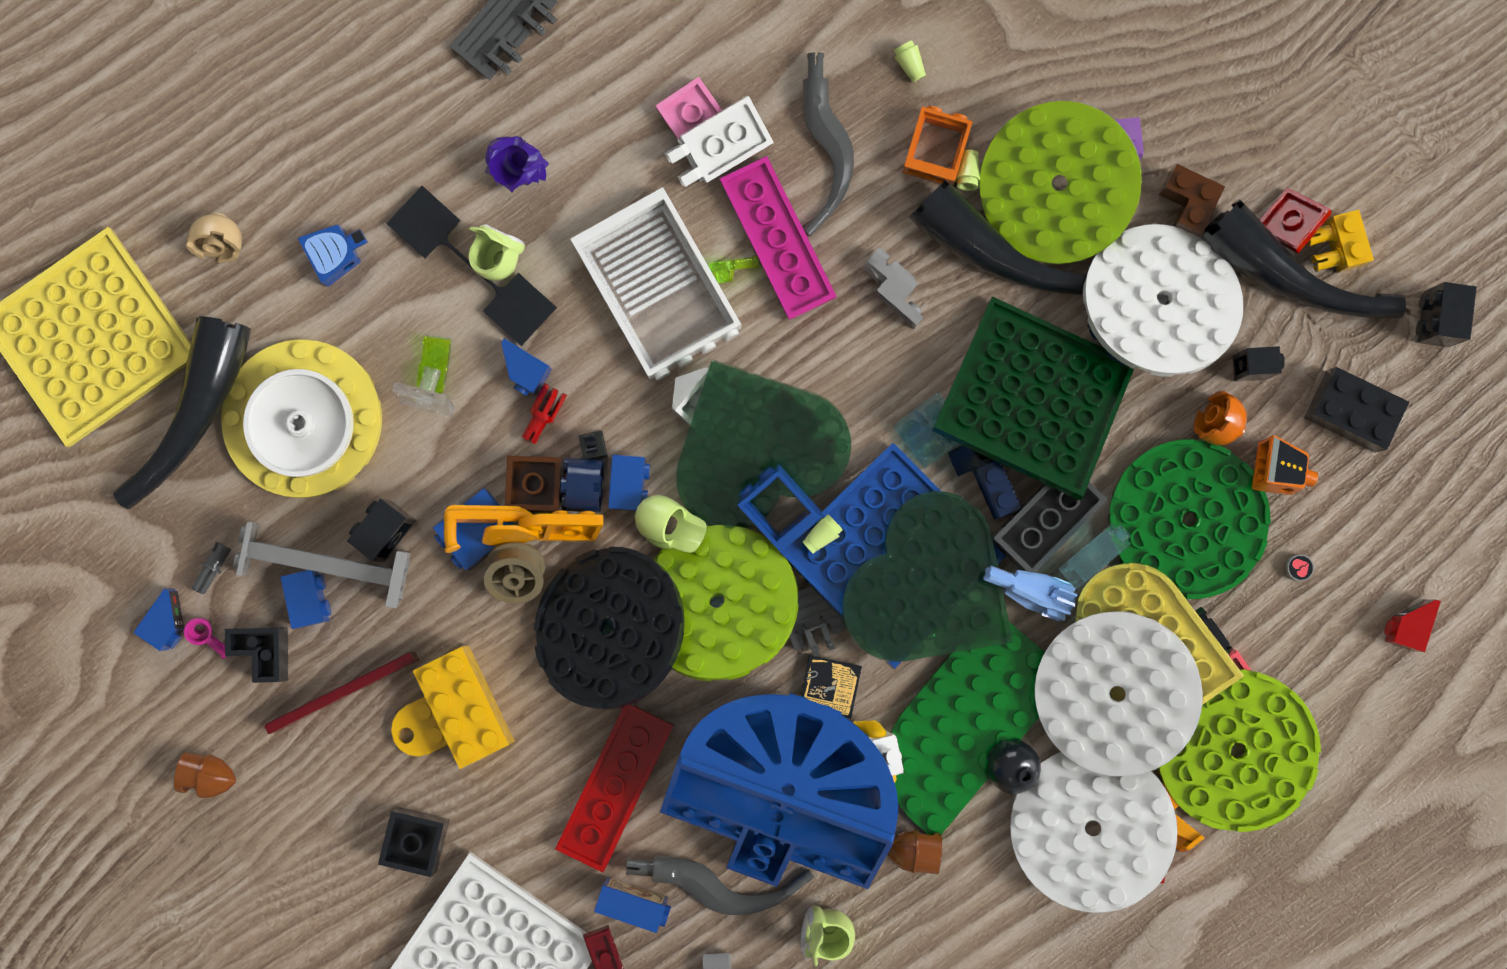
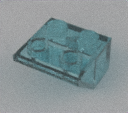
M939 392L893 425L924 469L958 445V443L932 431L945 402Z

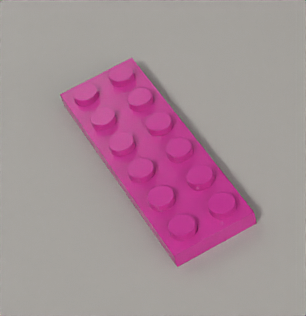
M763 157L720 178L727 197L788 320L790 321L836 299L837 296L768 157Z

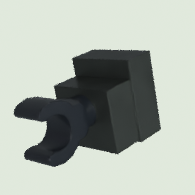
M603 431L579 435L584 459L608 457Z

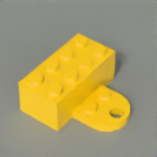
M469 645L462 646L413 670L424 697L398 711L392 722L391 733L393 741L401 751L411 756L420 757L448 745L459 769L515 742ZM403 728H409L413 731L414 737L409 743L402 741L400 737V732Z

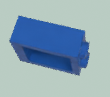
M778 464L775 468L770 466L765 469L759 476L761 480L755 485L748 484L739 492L738 506L770 542L782 552L821 519V510ZM776 478H779L807 509L780 533L750 502Z

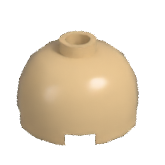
M213 213L197 218L191 225L187 235V249L204 259V255L218 257L217 262L219 263L232 262L238 259L241 252L242 234L239 227L224 214Z

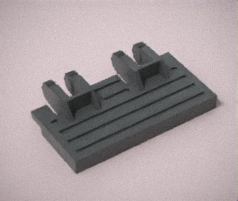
M490 0L454 40L450 48L489 81L497 73L490 66L491 64L508 76L512 71L498 56L503 51L514 62L520 63L522 57L508 44L516 50L531 34L524 27L525 25L542 37L546 31L532 17L537 12L548 23L554 24L557 19L547 9L551 11L558 2L556 0Z
M812 586L798 591V613L794 628L789 636L794 649L797 650L805 646L801 636L805 633L814 657L820 655L819 647L811 631L817 628H821L827 648L829 650L835 649L826 624H830L833 634L849 629L851 626Z

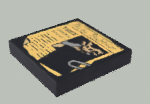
M809 655L801 696L841 711L842 716L851 719L862 666Z

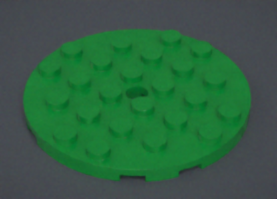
M1194 439L1176 440L1158 445L1137 457L1125 469L1113 490L1108 514L1109 532L1113 547L1122 563L1147 565L1165 574L1172 580L1186 599H1203L1222 594L1247 578L1265 552L1268 543L1269 524H1271L1270 507L1266 492L1252 489L1254 476L1252 468L1245 461L1243 462L1239 457L1231 453V450L1223 446H1215L1208 442ZM1186 512H1191L1195 515L1196 522L1192 527L1182 523L1183 515Z

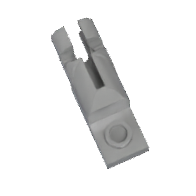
M879 247L864 264L863 268L868 271L877 284L879 282L882 283L876 290L875 295L915 329L924 318L921 315L922 310L913 302L907 303L905 300L914 291L917 282L914 276L897 261L887 266L886 262L890 255Z

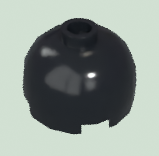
M1021 739L1001 740L993 746L986 759L989 762L986 776L995 787L1005 793L1020 794L1034 787L1040 777V758L1033 747Z

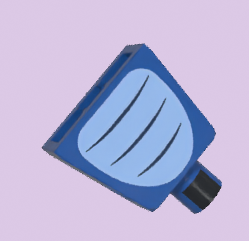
M334 225L298 238L319 280L327 287L331 286L361 262L355 249L368 243L361 229L347 235L340 225Z

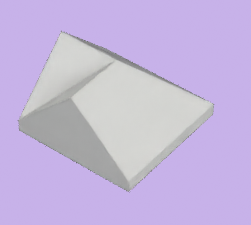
M706 367L675 378L672 410L705 438L739 397Z

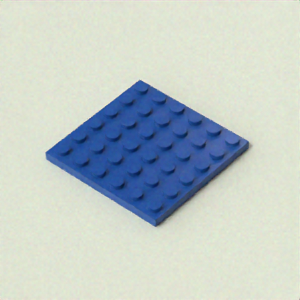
M894 443L821 512L822 518L829 514L843 529L838 534L840 537L813 554L803 541L816 525L815 523L780 552L789 564L892 669H895L984 579L987 567H996L1006 557Z

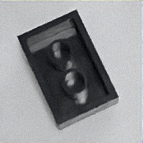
M1335 367L1325 372L1304 418L1376 453L1388 449L1410 402L1345 370Z

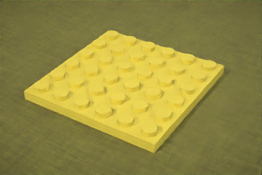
M109 227L0 302V352L66 447L73 446L183 369L187 364L191 346L190 340L115 232Z

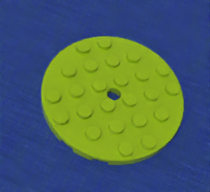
M1054 101L1039 104L1024 110L1009 120L990 143L980 172L982 206L989 223L1024 256L1041 262L1057 264L1080 261L1110 246L1129 225L1136 212L1141 195L1142 170L1140 159L1127 132L1117 121L1093 106L1073 101ZM1057 175H1062L1067 179V186L1062 191L1056 190L1053 187V179Z
M707 526L705 536L700 546L694 552H684L675 548L662 549L654 558L672 577L680 593L684 608V635L678 657L672 667V670L701 681L740 678L750 674V671L763 663H768L788 640L798 613V587L789 562L766 537L739 526ZM722 595L725 599L724 604L718 608L712 607L711 599Z
M1239 669L1244 675L1243 678L1202 705L1199 722L1191 739L1180 753L1159 767L1158 771L1162 782L1172 798L1190 816L1209 827L1219 830L1249 832L1264 829L1282 821L1301 805L1300 802L1307 792L1312 789L1317 778L1321 744L1318 728L1309 708L1293 690L1266 674ZM1234 743H1242L1245 749L1243 755L1237 758L1231 755V748Z

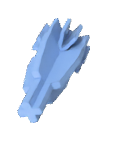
M993 566L987 567L985 570L986 574L983 577L985 581L1005 588L1004 593L1025 608L1041 613L1040 615L1058 622L1060 620L1064 621L1066 614L1070 615V611L1075 606L1074 598L1077 597V594L1073 593L1076 587L1072 583L1046 574L1021 570L1011 573Z

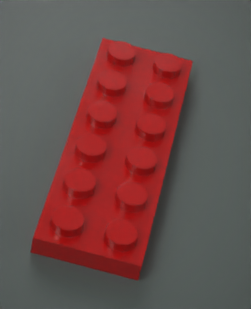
M632 704L622 708L555 850L604 873L674 724Z

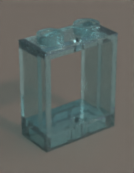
M1113 523L1063 564L1059 570L1077 590L1131 544L1128 540L1131 536L1122 525L1117 527Z

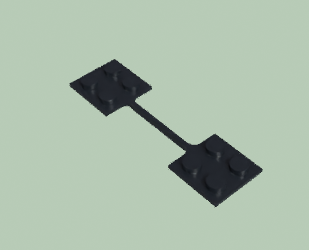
M421 186L386 223L425 259L438 245H446L471 267L469 260L448 241L449 233L461 220L425 187ZM517 273L504 287H499L491 280L483 278L496 292L495 298L483 312L520 346H523L557 309L552 302L520 273Z

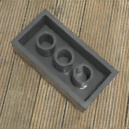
M1090 482L1081 500L1043 484L990 540L1021 571L1036 573L1108 499Z

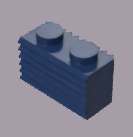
M997 461L972 471L994 520L1019 510L1022 506L1018 504L1019 500L1016 499L1017 495L1014 494L1013 485L1009 484L1008 475H1005L1004 466L1000 465L1001 463Z

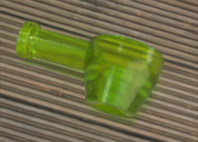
M757 255L749 258L708 263L717 283L733 281L735 270L759 268V261Z

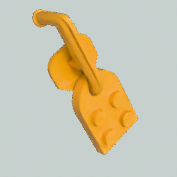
M451 505L444 511V543L446 547L444 551L445 553H451L460 549L456 538V523H496L494 526L486 527L482 536V543L490 546H498L507 542L525 543L533 540L595 542L603 527V515H595L593 511L568 514L567 511L562 510L554 511L552 514L534 515L519 506ZM503 522H518V526L503 525Z

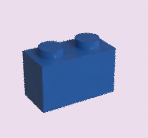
M612 455L608 505L610 510L636 511L642 500L648 498V490H644V482L650 478V464H646L645 457Z
M306 570L280 577L291 629H300L330 621L329 615L332 612L329 601L325 600L323 589L326 588V583L322 573L319 574L317 571Z

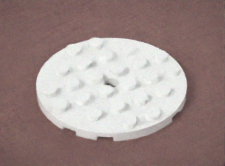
M1152 224L1125 230L1110 246L1096 254L1088 268L1089 270L1083 285V304H1085L1088 314L1087 321L1102 346L1120 362L1133 369L1137 367L1150 372V375L1165 377L1185 373L1192 374L1218 360L1230 347L1238 334L1243 317V295L1232 266L1215 253L1211 246L1200 237L1179 227ZM1157 295H1168L1169 304L1163 305L1159 303Z
M1111 611L1082 618L1063 630L1053 640L1038 667L1035 682V701L1040 721L1048 737L1070 760L1100 774L1133 776L1147 773L1163 766L1182 751L1194 734L1199 722L1203 702V689L1196 662L1186 645L1175 633L1154 619L1132 612ZM1114 686L1122 687L1126 693L1124 700L1116 701L1112 699L1110 695L1111 688Z
M1060 752L1041 763L1040 777L1034 787L1026 792L1017 794L1013 804L1010 825L1011 839L1016 858L1022 870L1034 886L1045 896L1070 909L1088 913H1107L1136 904L1161 883L1172 863L1177 844L1176 815L1166 789L1152 771L1133 776L1104 775L1078 765ZM1091 821L1098 822L1101 826L1100 834L1097 836L1088 835L1085 831L1087 823Z

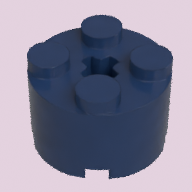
M565 457L564 473H567V475L561 478V493L566 495L562 497V511L600 512L603 498V460Z

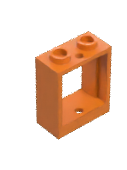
M935 106L922 107L902 173L942 184L947 179L954 185L973 121L967 120L968 118L963 114L953 113L950 115L943 113L942 109ZM924 122L961 132L951 169L913 158Z

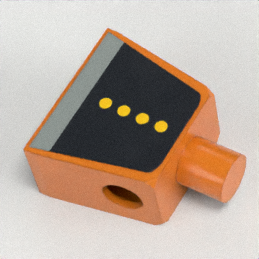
M1272 435L1258 442L1252 489L1291 495L1303 490L1305 485L1313 487L1317 483L1318 473L1308 469L1309 455L1307 452Z

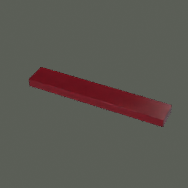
M409 652L265 724L264 727L268 735L276 733L418 662L416 652Z

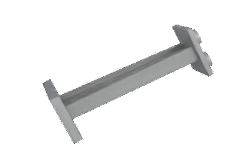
M247 522L246 526L241 527L239 542L243 543L240 553H236L233 568L237 569L236 575L238 576L249 574L253 558L389 586L385 607L398 608L401 605L411 552L396 551L393 568L256 542L259 523Z

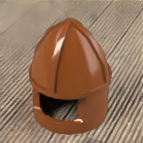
M185 752L178 761L174 775V788L176 792L186 793L189 789L196 788V794L199 798H210L228 791L236 783L233 770L222 759L210 754L202 755Z
M918 829L903 831L895 836L887 856L898 867L908 872L939 874L942 857V834H919Z

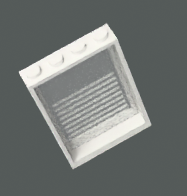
M663 187L571 238L578 254L650 380L654 377L656 380L664 378L670 374V368L677 364L679 367H683L693 361V355L699 352L706 354L716 348L715 343L722 339L729 341L739 335L738 330L742 328L739 319Z

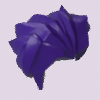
M518 136L499 137L488 145L485 154L487 163L485 173L493 176L496 186L503 185L513 193L519 186H528L532 182L539 183V179L546 181L545 168L549 165L548 161L543 158L538 149L526 143V140Z

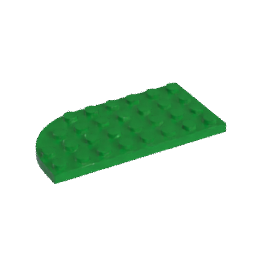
M992 607L987 609L904 708L891 731L897 738L903 765V773L896 775L897 779L895 782L898 803L906 815L928 835H933V833L943 834L988 780L986 772H988L987 766L989 761L986 758L993 746L1004 739L1006 741L1017 740V738L1022 739L1039 718L1035 701V682L1038 667L1045 652Z

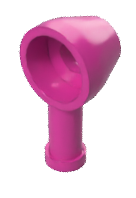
M196 617L186 624L184 636L188 642L194 645L206 643L222 659L226 657L225 645L212 635V625L207 619ZM201 624L205 630L199 631L195 625Z

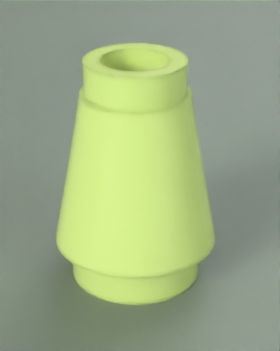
M913 40L894 49L896 54L894 58L912 82L926 76L918 45L915 46Z
M964 150L955 180L957 188L960 190L974 191L978 189L980 184L979 153L975 150Z
M828 514L825 518L821 517L803 543L814 554L840 537L838 534L843 529Z

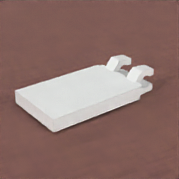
M745 96L679 136L680 139L677 140L679 145L668 150L664 155L668 162L672 164L685 156L687 157L692 168L677 176L681 185L686 187L698 179L700 182L704 180V182L708 183L774 142L750 97Z

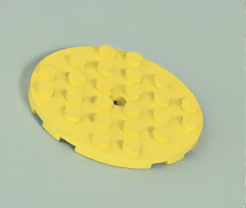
M290 340L269 346L251 357L240 368L233 387L223 404L221 425L228 453L238 469L249 480L274 494L293 498H311L338 490L351 482L363 467L369 463L378 445L382 428V409L374 387L375 384L366 370L354 358L327 343L314 340ZM286 370H310L329 378L342 389L352 408L353 433L347 450L333 466L313 476L290 477L268 469L255 458L245 439L243 420L251 395L263 381Z

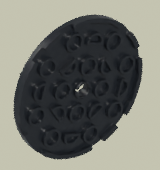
M612 546L583 553L576 557V561L571 563L566 569L562 568L547 586L538 605L534 623L537 646H534L539 666L543 668L548 677L550 685L571 702L603 710L631 705L646 697L661 684L678 657L683 641L685 618L678 588L669 573L658 562L636 550ZM611 620L614 631L605 634L603 627L607 621Z

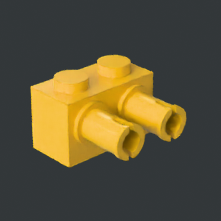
M1359 209L1331 217L1313 235L1315 237H1312L1306 244L1310 247L1328 241L1330 245V252L1312 255L1311 264L1317 263V265L1312 266L1315 272L1336 266L1337 273L1362 267L1374 261Z

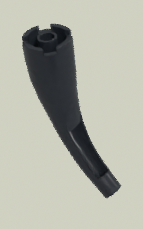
M947 179L909 216L926 235L939 245L983 271L1007 281L1038 290L1083 295V285L1087 272L1086 274L1065 272L1050 268L1025 257Z
M1241 199L1231 204L1233 209L1227 210L1224 213L1221 212L1205 228V232L1200 236L1202 240L1211 246L1215 253L1242 274L1271 291L1306 306L1332 313L1366 318H1402L1405 313L1406 300L1402 294L1377 293L1375 297L1364 296L1339 289L1318 279L1282 245Z
M197 317L183 386L171 425L159 447L145 465L113 492L114 498L123 508L131 509L157 489L178 469L198 445L224 404L239 374L247 350L251 328L238 323L233 325L223 322L222 319Z

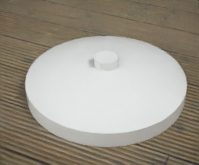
M304 369L282 371L263 381L251 395L243 420L245 439L255 458L268 469L290 477L313 476L333 466L347 450L352 438L354 424L351 405L342 389L329 378L317 372Z

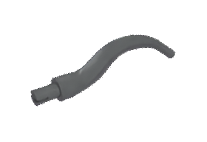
M815 52L807 54L808 78L803 80V109L806 124L811 135L831 157L834 176L831 192L825 206L804 228L806 235L809 237L832 215L843 200L848 190L854 167V151L851 140L829 105V81L823 78L824 53L820 52L816 55V65Z
M655 855L654 860L627 857L626 875L653 877L652 882L678 885L705 907L726 915H747L772 908L789 898L815 878L812 872L807 869L788 885L775 892L761 895H741L723 885L709 868L688 859Z

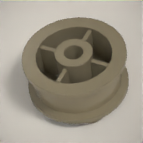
M507 542L496 546L490 551L486 559V570L484 573L486 590L494 598L506 603L517 604L534 599L543 588L544 558L531 544Z

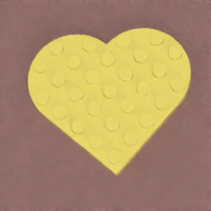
M1139 563L1117 564L1096 574L1083 588L1078 599L1076 622L1093 614L1124 611L1154 619L1175 633L1186 645L1198 667L1203 689L1202 705L1243 678L1242 672L1177 586L1159 570ZM1114 686L1110 690L1112 699L1116 701L1124 700L1126 693L1122 687Z

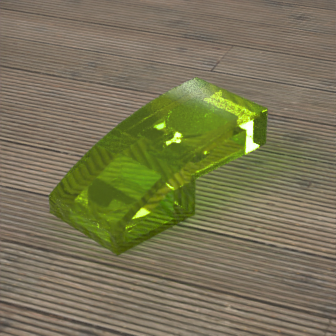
M429 335L424 336L421 363L418 365L416 390L443 394L452 339Z

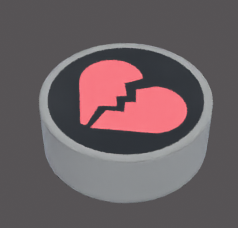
M1293 555L1285 563V572L1294 581H1305L1313 575L1314 564L1306 555Z

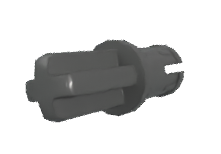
M215 542L206 561L201 563L203 568L192 585L194 591L200 594L207 592L216 574H221L222 571L220 569L232 549L219 542Z

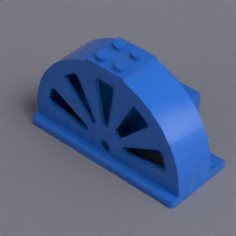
M792 693L790 695L767 694L744 697L724 704L712 711L697 724L686 739L681 750L660 813L735 840L726 868L777 887L789 861H793L869 889L893 845L898 819V798L893 776L882 754L862 730L841 715V711Z

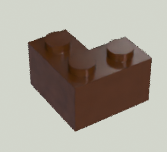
M1176 164L1169 171L1158 195L1182 206L1173 226L1200 237L1212 216L1225 186Z

